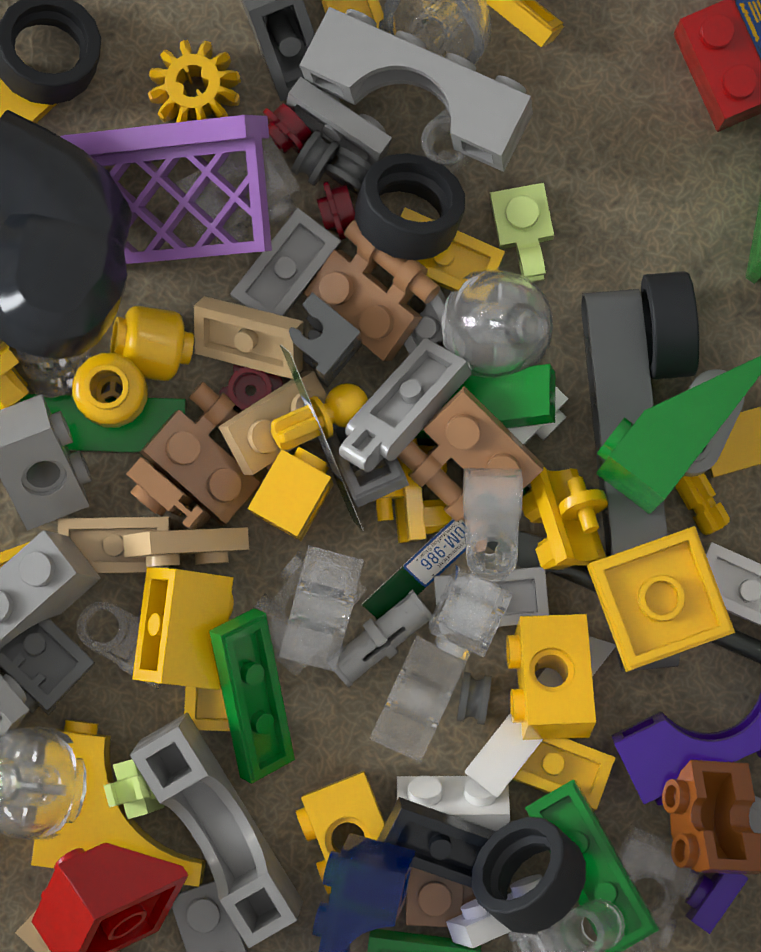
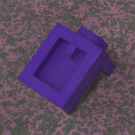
M715 873L711 879L702 875L685 899V903L691 906L685 916L710 934L749 878L743 874Z

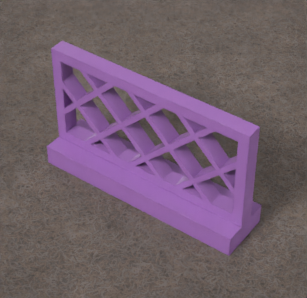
M238 115L60 136L83 149L103 167L114 166L110 175L128 202L133 214L130 227L139 216L157 232L145 251L139 252L127 241L124 250L126 264L272 251L262 139L269 138L267 116ZM246 151L248 175L236 189L217 171L230 153ZM215 155L209 163L201 157ZM180 158H187L202 171L187 194L167 177ZM164 160L159 169L151 162ZM137 163L152 177L137 199L118 183L129 165ZM210 180L230 197L215 219L195 203ZM160 185L179 202V205L165 224L145 207ZM248 192L250 194V201L245 197ZM238 206L252 217L254 241L238 242L223 228ZM187 211L208 228L194 247H188L173 233V230ZM215 236L224 243L209 245ZM165 241L173 247V249L159 250Z

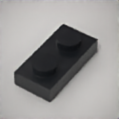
M399 797L375 844L379 856L472 888V869L479 851L496 831Z

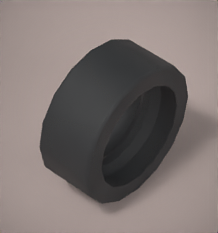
M73 0L17 1L8 7L0 21L1 80L13 93L30 102L53 105L71 101L87 89L96 73L102 38L95 19L81 4ZM36 25L55 26L68 33L79 45V60L69 71L56 74L39 72L26 65L15 51L17 36L27 27Z
M409 153L388 155L373 163L364 176L356 200L355 220L361 234L376 249L394 258L414 261L429 259L447 250L456 236L465 212V193L454 174L444 165L426 156ZM398 191L417 195L427 200L437 210L440 218L428 222L406 220L392 213L382 203L380 196L385 193Z
M681 271L643 275L640 294L644 313L650 377L652 379L695 376L699 366V323L696 297L690 274Z
M525 817L509 822L495 832L479 851L472 869V890L478 904L512 932L532 934L549 929L566 917L579 900L586 881V861L580 848L557 826L545 818ZM550 850V863L545 875L536 887L522 897L507 900V890L511 879L522 863L535 854Z

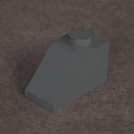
M241 0L280 101L286 100L289 91L300 77L304 78L299 65L315 35L304 1Z

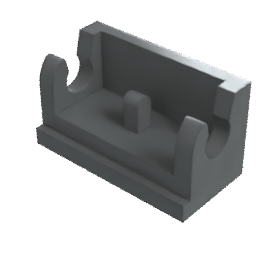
M312 292L302 304L309 313L306 319L314 328L308 332L309 339L305 338L300 330L293 327L289 329V334L293 343L303 351V361L316 370L319 381L328 387L362 346L361 332Z

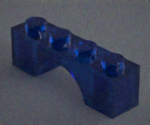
M350 833L340 853L331 851L323 877V885L332 887L329 903L321 901L312 935L321 937L318 952H350V943L363 933L378 928L395 926L406 899L416 853L415 850Z

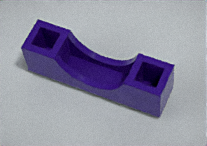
M761 692L751 712L738 724L722 731L711 733L691 731L673 722L663 712H659L611 735L643 804L655 800L657 805H663L662 794L666 782L669 779H677L680 771L690 760L735 762L755 752L761 758Z

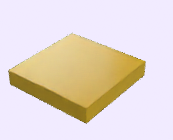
M695 526L587 565L626 672L735 633Z

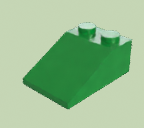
M761 356L644 410L634 424L624 417L597 452L605 462L596 474L645 512L651 514L667 498L761 375Z

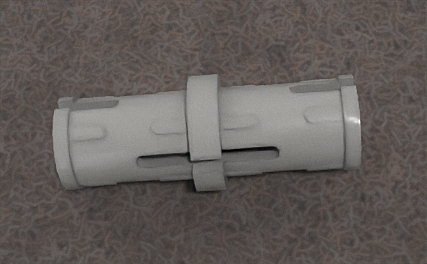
M413 590L377 621L370 618L363 624L365 630L335 655L326 659L347 687L353 685L355 680L385 656L389 659L393 658L399 653L396 649L397 646L429 620L432 621L435 618Z

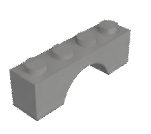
M328 8L299 65L305 80L320 90L354 105L369 93L384 86L409 84L421 87L434 94L447 108L451 116L450 134L454 150L500 171H505L533 115L531 96L526 94L527 90L523 85L506 76L498 75L494 80L476 72V67L473 63L459 55L447 53L444 58L428 51L423 41L407 32L397 31L394 36L376 28V22L360 11L347 9L346 13H343L334 8Z
M43 530L0 568V649L35 624L62 614L101 579L69 536Z
M188 712L142 738L130 754L132 760L159 804L170 808L182 820L196 840L213 874L219 901L248 948L296 922L303 904L302 898Z

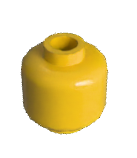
M132 306L124 317L117 316L115 319L110 353H117L129 358L142 371L145 379L169 381L177 373L180 364H190L194 346L193 332L184 331L182 316L173 310Z
M100 353L88 358L77 369L72 381V396L77 409L88 420L102 427L119 428L133 422L142 413L147 402L148 385L142 371L129 358L117 353ZM117 384L122 386L121 395L116 392ZM110 385V390L104 393L105 388ZM111 397L116 398V400L111 403L105 401Z

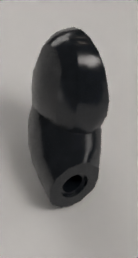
M6 110L0 118V339L8 346L32 356L52 359L80 356L98 344L112 325L126 288L127 268L124 250L133 214L128 202L108 170L71 142L10 110Z

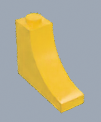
M65 720L64 730H49L31 865L54 868L55 863L71 850L83 848L84 851H87L106 842L181 865L188 873L184 885L199 887L203 883L206 860L180 854L153 839L133 818L127 819L123 804L109 808L103 785L114 782L110 761L111 736L97 734L98 723Z

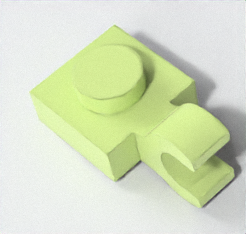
M544 183L490 192L499 249L516 247L523 284L544 280L546 270L539 242L554 239Z
M132 759L113 764L117 781L103 785L109 808L123 804L127 819L164 808V805L159 804Z

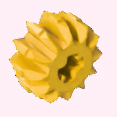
M188 40L180 42V50L183 56L177 59L170 51L163 50L160 56L168 69L152 68L150 70V79L160 86L148 92L151 103L163 104L158 112V116L163 122L170 121L177 115V122L192 121V119L203 120L207 119L206 117L211 114L215 118L228 117L227 112L220 104L222 103L227 106L239 105V94L230 88L241 83V78L238 71L226 70L231 63L230 55L227 52L219 53L212 58L213 47L211 42L203 41L198 53L193 54ZM191 77H202L206 91L201 93L197 89L198 96L188 97L183 83L188 80L192 84Z

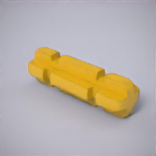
M704 473L693 477L683 476L675 487L688 510L694 509L696 516L693 519L702 534L710 535L730 522V517L722 503L716 504L713 496L716 493Z

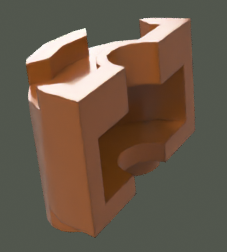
M690 760L680 771L677 779H669L663 788L662 803L664 809L670 813L671 835L673 839L671 856L677 867L690 868L696 872L761 874V833H754L749 823L750 808L755 802L749 763Z

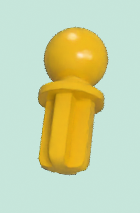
M350 383L340 384L331 389L324 404L317 396L309 398L326 439L333 436L332 424L346 428L352 417L368 401L366 393L357 385ZM308 405L278 417L271 422L272 436L282 450H289L321 436L318 422L313 417Z

